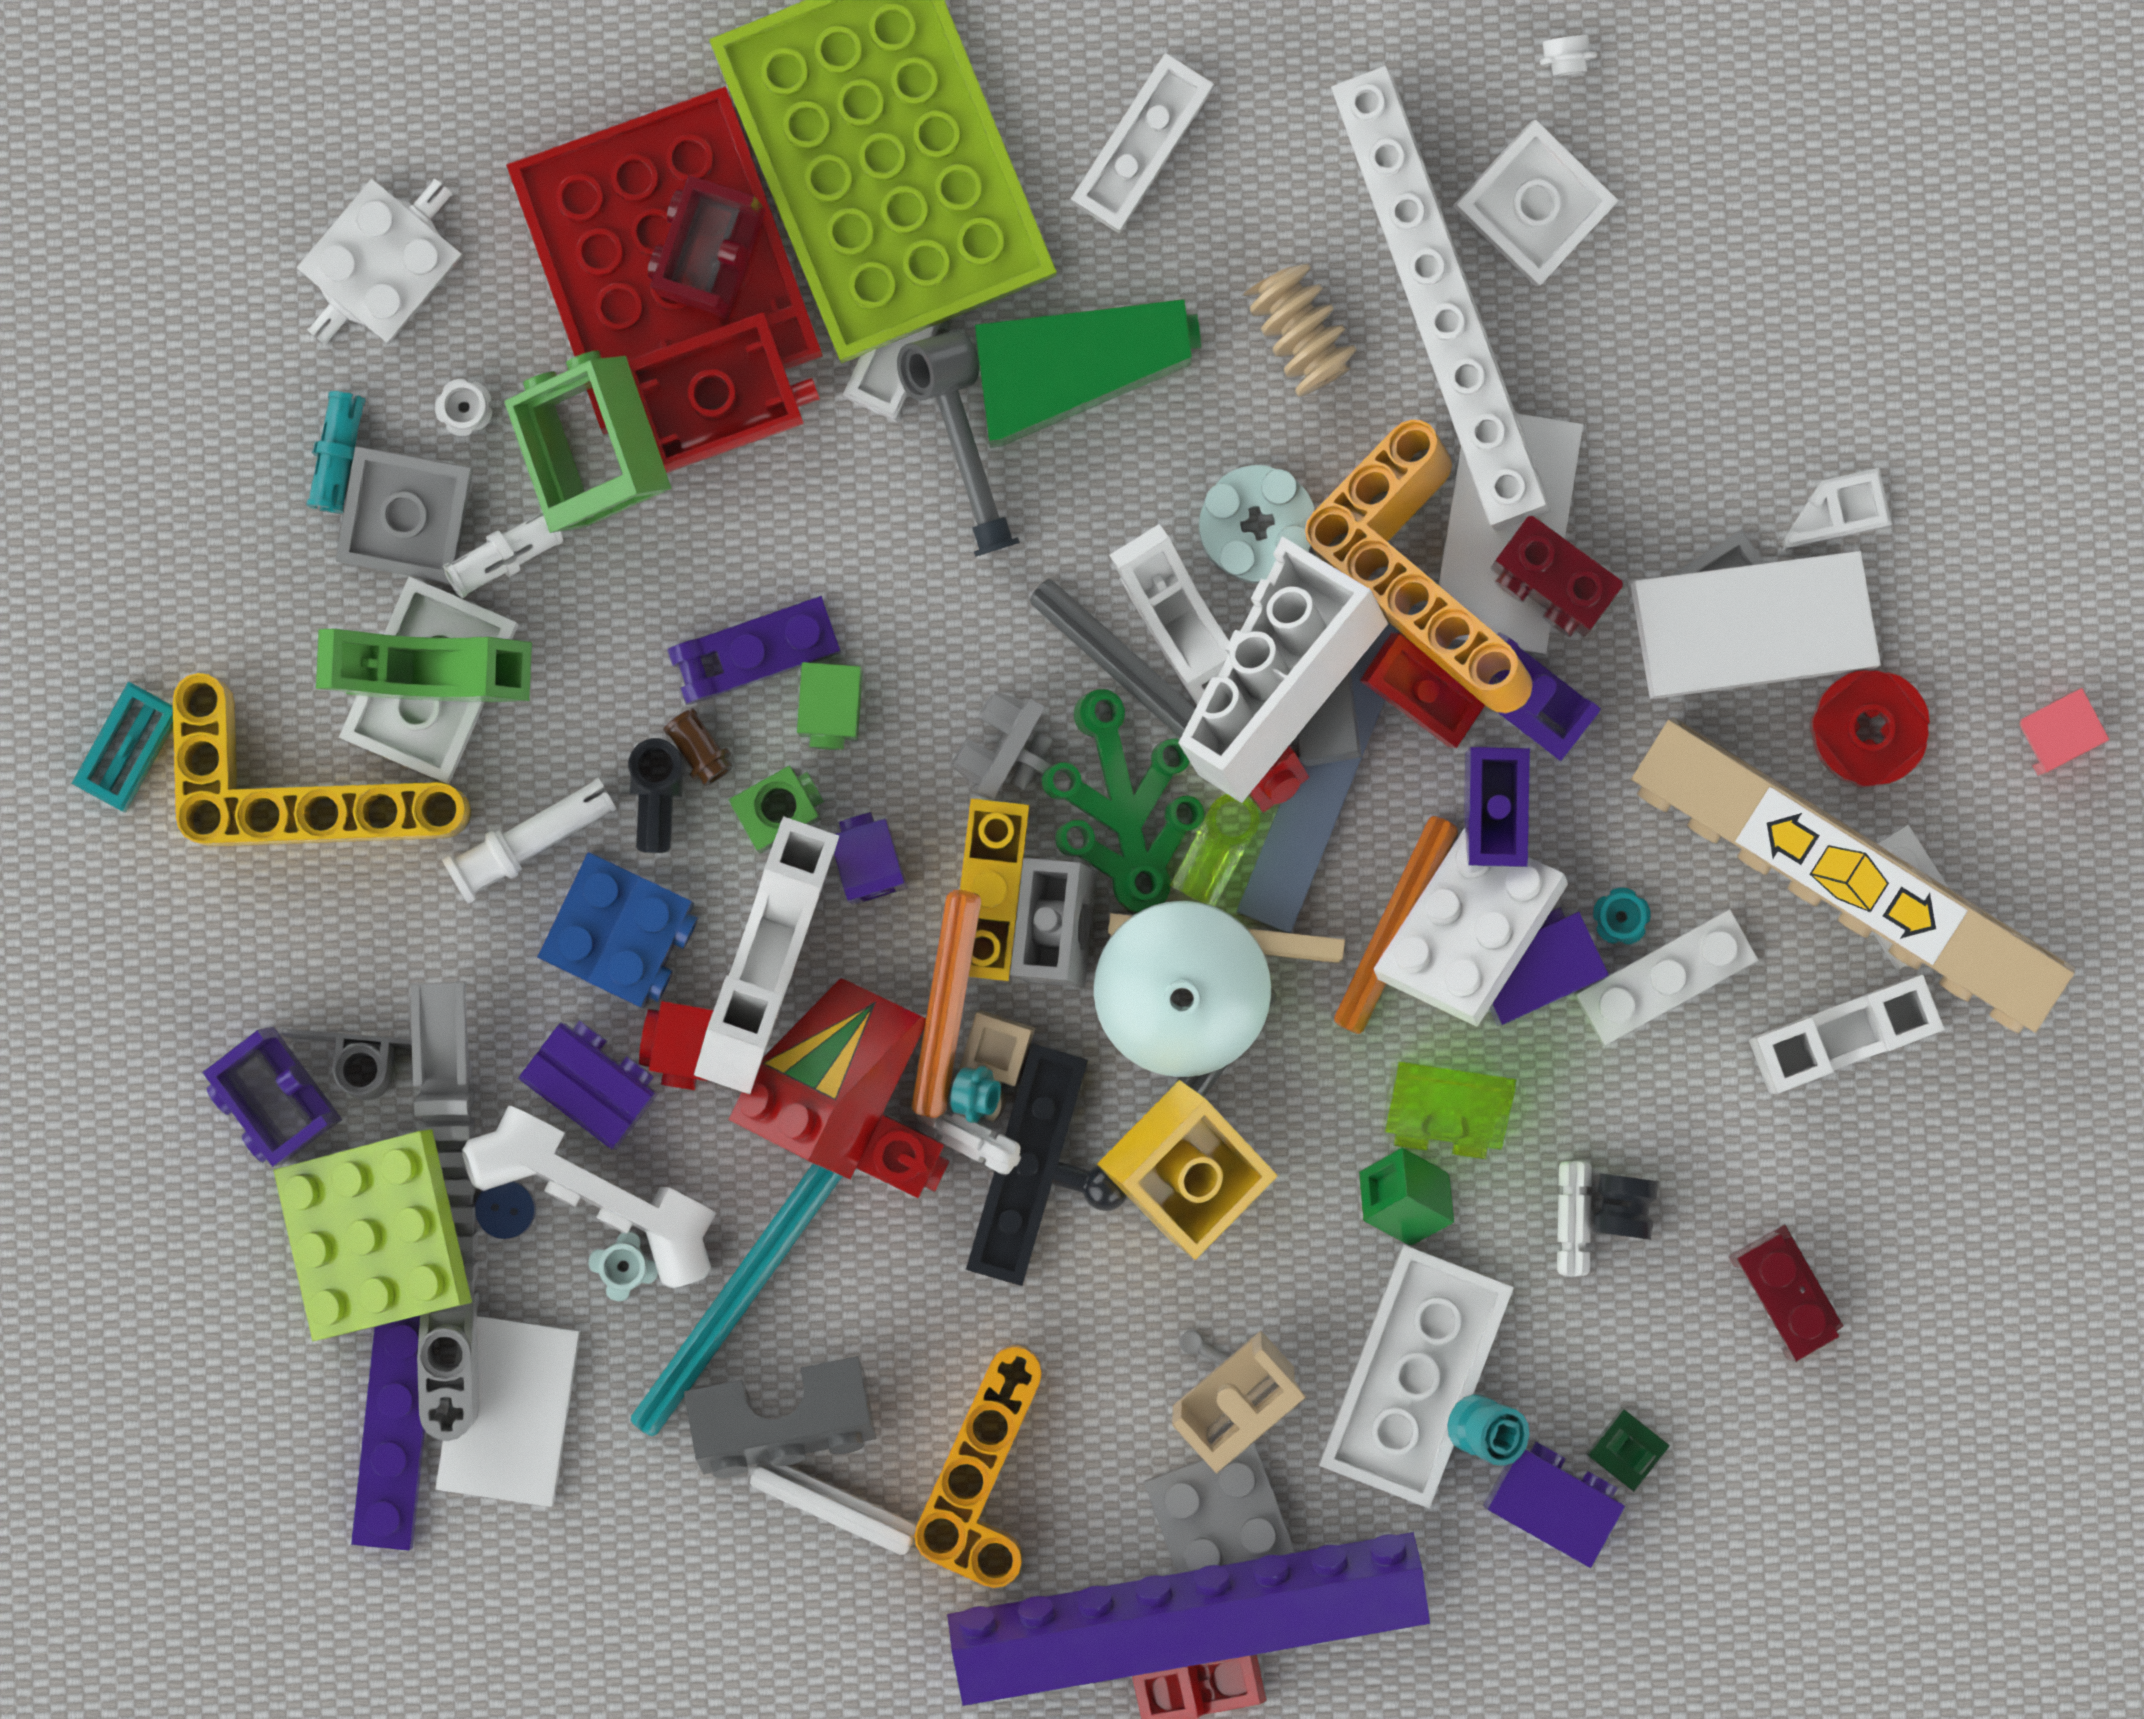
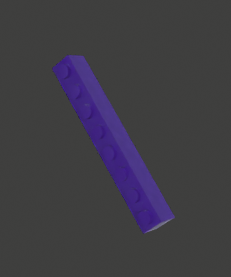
M1414 1532L1399 1535L1386 1534L1375 1539L1342 1545H1324L1317 1549L1285 1555H1266L1256 1560L1222 1566L1209 1565L1194 1571L1165 1576L1153 1575L1137 1581L1108 1586H1090L1080 1591L1046 1597L1033 1596L1023 1601L989 1607L976 1606L965 1611L947 1614L951 1651L962 1706L1430 1624L1423 1568Z

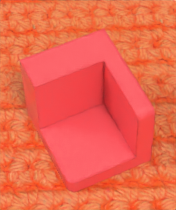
M2083 688L2059 698L2020 720V727L2039 761L2032 765L2037 776L2047 773L2109 741Z

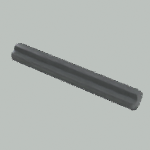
M1047 579L1042 582L1030 597L1031 605L1181 738L1196 708L1053 580Z

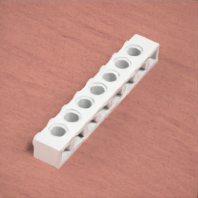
M1385 65L1331 86L1490 526L1495 531H1499L1524 522L1528 516L1538 517L1551 512L1393 76Z

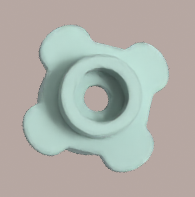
M634 1232L619 1234L615 1244L605 1250H594L588 1260L589 1268L591 1271L599 1273L600 1278L607 1285V1296L614 1301L626 1300L630 1295V1290L641 1283L650 1284L658 1276L655 1262L646 1258L640 1248L641 1239ZM620 1261H626L629 1264V1269L626 1272H621L618 1269Z

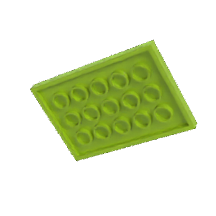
M804 0L709 39L841 364L1057 276L1052 259L945 0Z

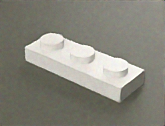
M1164 53L1076 189L1070 202L1120 234L1212 92L1214 83L1167 53Z
M1729 909L1574 995L1602 1046H1605L1759 960Z

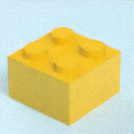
M1180 1080L1097 1163L1171 1242L1195 1261L1278 1177L1206 1098Z

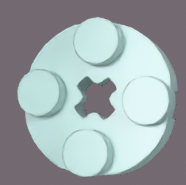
M1250 465L1235 469L1224 475L1208 491L1199 517V534L1205 553L1210 561L1228 575L1247 583L1258 584L1260 579H1267L1276 561L1273 553L1282 536L1309 552L1310 544L1306 539L1305 528L1307 520L1315 511L1312 500L1305 488L1285 470L1274 469L1265 465ZM1259 508L1263 516H1272L1274 525L1266 529V539L1256 540L1253 532L1243 533L1241 523L1249 519V510Z

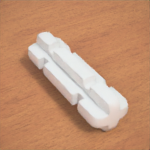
M946 1107L944 1114L938 1118L917 1114V1128L921 1133L935 1140H939L942 1136L941 1143L979 1163H983L984 1159H986L985 1166L1000 1174H1009L1013 1167L1017 1166L1020 1162L1021 1156L1019 1153L1021 1147L1017 1142L1002 1134L995 1138L997 1132L978 1122L969 1123L965 1115L953 1113L952 1116V1109Z
M1564 1161L1559 1166V1186H1563V1195H1558L1557 1242H1562V1250H1557V1271L1563 1276H1586L1590 1271V1252L1586 1251V1243H1590L1591 1196L1587 1195V1187H1592V1167L1590 1163L1585 1161Z

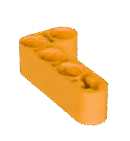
M1017 1344L1006 1346L999 1350L991 1360L920 1516L914 1534L916 1547L926 1559L991 1588L1004 1587L1014 1581L1020 1572L1022 1563L1021 1547L1017 1540L1009 1533L978 1519L1037 1391L1042 1375L1041 1363L1037 1355L1029 1348ZM1016 1356L1027 1360L1025 1371L1032 1375L1029 1383L1019 1381L1010 1396V1400L1022 1402L1018 1411H1014L1011 1406L1002 1400L985 1398L984 1396L988 1387H991L997 1394L1000 1393L1006 1374L998 1370L999 1365L1002 1361L1012 1364ZM983 1411H998L1007 1420L1008 1431L1001 1440L991 1443L986 1442L975 1433L974 1420ZM959 1465H973L981 1472L984 1483L976 1494L962 1496L952 1489L949 1476L952 1470ZM943 1518L955 1524L958 1529L959 1538L953 1547L939 1550L929 1545L925 1537V1528L935 1519ZM998 1543L1003 1544L1009 1549L1013 1562L1007 1571L994 1575L986 1572L981 1567L978 1555L986 1545Z

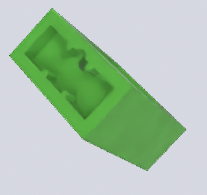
M599 351L578 355L566 361L568 371L557 375L556 371H551L531 377L523 382L525 391L504 400L550 533L588 527L672 489L626 356L601 358ZM593 388L623 475L585 491L555 405Z

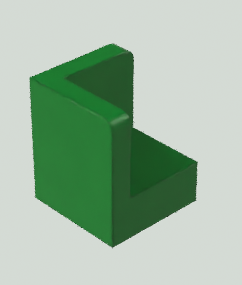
M1402 1147L1359 1171L1363 1221L1407 1245H1414L1454 1223L1449 1174Z

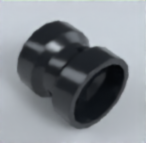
M1600 1173L1598 1192L1602 1195L1603 1201L1602 1209L1594 1217L1593 1232L1651 1240L1653 1221L1648 1216L1649 1206L1657 1198L1659 1181ZM1621 1200L1631 1201V1207L1621 1206Z

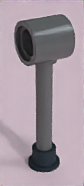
M957 330L905 344L900 349L897 357L899 379L905 391L913 399L923 401L937 398L977 522V526L972 527L979 550L974 551L975 557L1020 543L1018 537L1012 539L1006 517H999L959 390L972 386L979 375V358L974 344L966 334Z

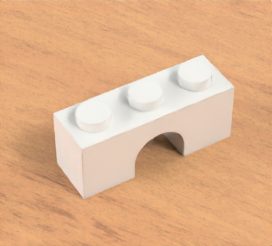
M1917 975L1748 1040L1769 1094H1779L1834 1073L1835 1070L1882 1052L1894 1050L1945 1029L1924 975Z

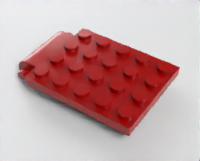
M726 86L506 164L574 356L576 357L591 351H599L601 358L626 356L666 473L804 424L798 407L820 400L813 378L790 385L785 370L821 358L823 354ZM688 175L753 195L766 210L728 320L708 311L661 297L650 287L652 279L648 277V266L652 253L658 244H665L671 227V223L667 222L668 207L674 192L677 189H684ZM708 206L682 284L706 291L720 245L732 216L731 213ZM593 388L587 390L600 429L603 435H606L608 431Z

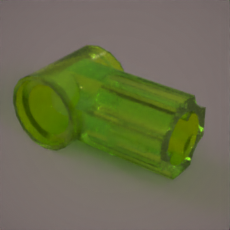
M1227 793L1213 801L1171 880L1170 886L1201 903L1216 907L1252 837L1257 832L1260 823L1259 811L1254 802L1248 797L1241 804L1250 813V823L1245 832L1238 836H1229L1222 833L1216 825V815L1222 805L1228 802H1241Z

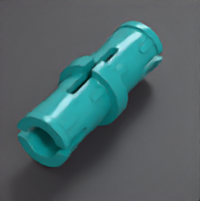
M329 391L328 393L329 400L321 440L314 442L312 454L317 457L309 499L306 502V506L309 508L317 509L320 506L319 511L335 514L344 513V501L363 406L366 403V399L359 395L352 399V393L342 391Z

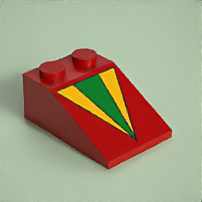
M840 978L763 1057L751 1093L741 1092L728 1120L809 1162L851 1180L923 1032L926 1018Z

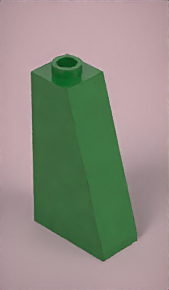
M1185 299L975 325L990 448L1005 446L1190 366L1192 360L1191 350L1201 349L1198 314L1187 315Z

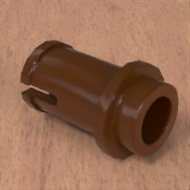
M694 708L679 714L664 727L663 730L666 735L670 736L693 770L689 775L693 780L700 779L704 786H708L722 778L733 768L732 763L728 759L731 752L728 748L721 749L697 716Z

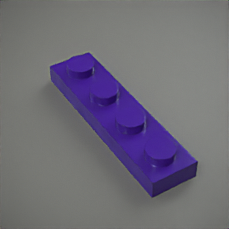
M420 1316L374 1327L351 1545L406 1551L413 1549L425 1429L421 1425L419 1416L417 1353Z

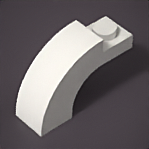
M1158 524L1109 556L1119 572L1120 580L1140 616L1196 705H1198L1211 677H1218L1228 657L1226 647L1229 640L1200 596L1169 536L1161 525Z

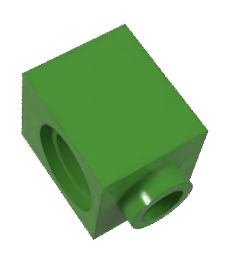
M802 662L797 734L800 737H810V748L844 750L845 740L858 741L863 680L861 666Z
M789 765L728 799L756 851L760 854L772 848L780 823L768 820L764 813V803L772 793L787 791L795 797L796 811L790 819L810 826L821 820L815 807L824 803V800L808 772L797 777L793 768Z

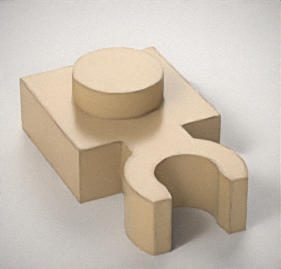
M979 1010L976 1012L960 1068L969 1067L977 1069L979 1066H986L987 1069L992 1070L994 1080L999 1081L1000 1086L1002 1082L1016 1086L1020 1083L1036 1028ZM1002 1089L996 1110L993 1114L987 1115V1120L994 1122L1005 1109L1006 1098Z

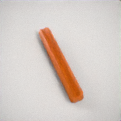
M1431 816L1428 819L1337 1009L1334 1022L1338 1026L1355 1034H1361L1364 1031L1386 983L1377 979L1374 967L1449 853L1458 834V828L1453 823L1438 816Z
M953 890V892L948 893L945 901L911 1106L914 1113L930 1118H938L944 1114L947 1107L981 905L980 896L971 891Z

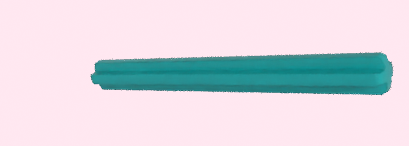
M814 1163L810 1166L633 1412L630 1421L635 1427L652 1437L659 1433L685 1397L684 1391L690 1390L843 1176Z

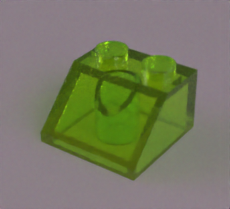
M1399 1061L1391 1063L1382 1133L1395 1134L1393 1146L1428 1151L1430 1140L1453 1143L1451 1155L1486 1160L1488 1148L1502 1150L1517 1079Z

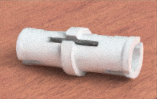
M540 511L538 515L504 534H501L499 531L491 533L486 537L487 543L451 563L444 564L443 569L456 594L460 598H464L468 593L504 573L508 577L520 572L519 565L555 545H560L564 540L561 532H549L543 512Z

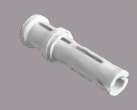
M597 777L590 784L502 834L500 830L495 832L491 830L485 834L484 842L456 858L448 855L442 861L467 904H470L476 900L475 894L505 876L510 879L519 875L518 872L523 870L520 864L604 815L616 811L617 808Z

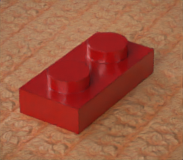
M1391 632L1359 680L1447 747L1451 748L1459 746L1485 707V704L1400 633Z

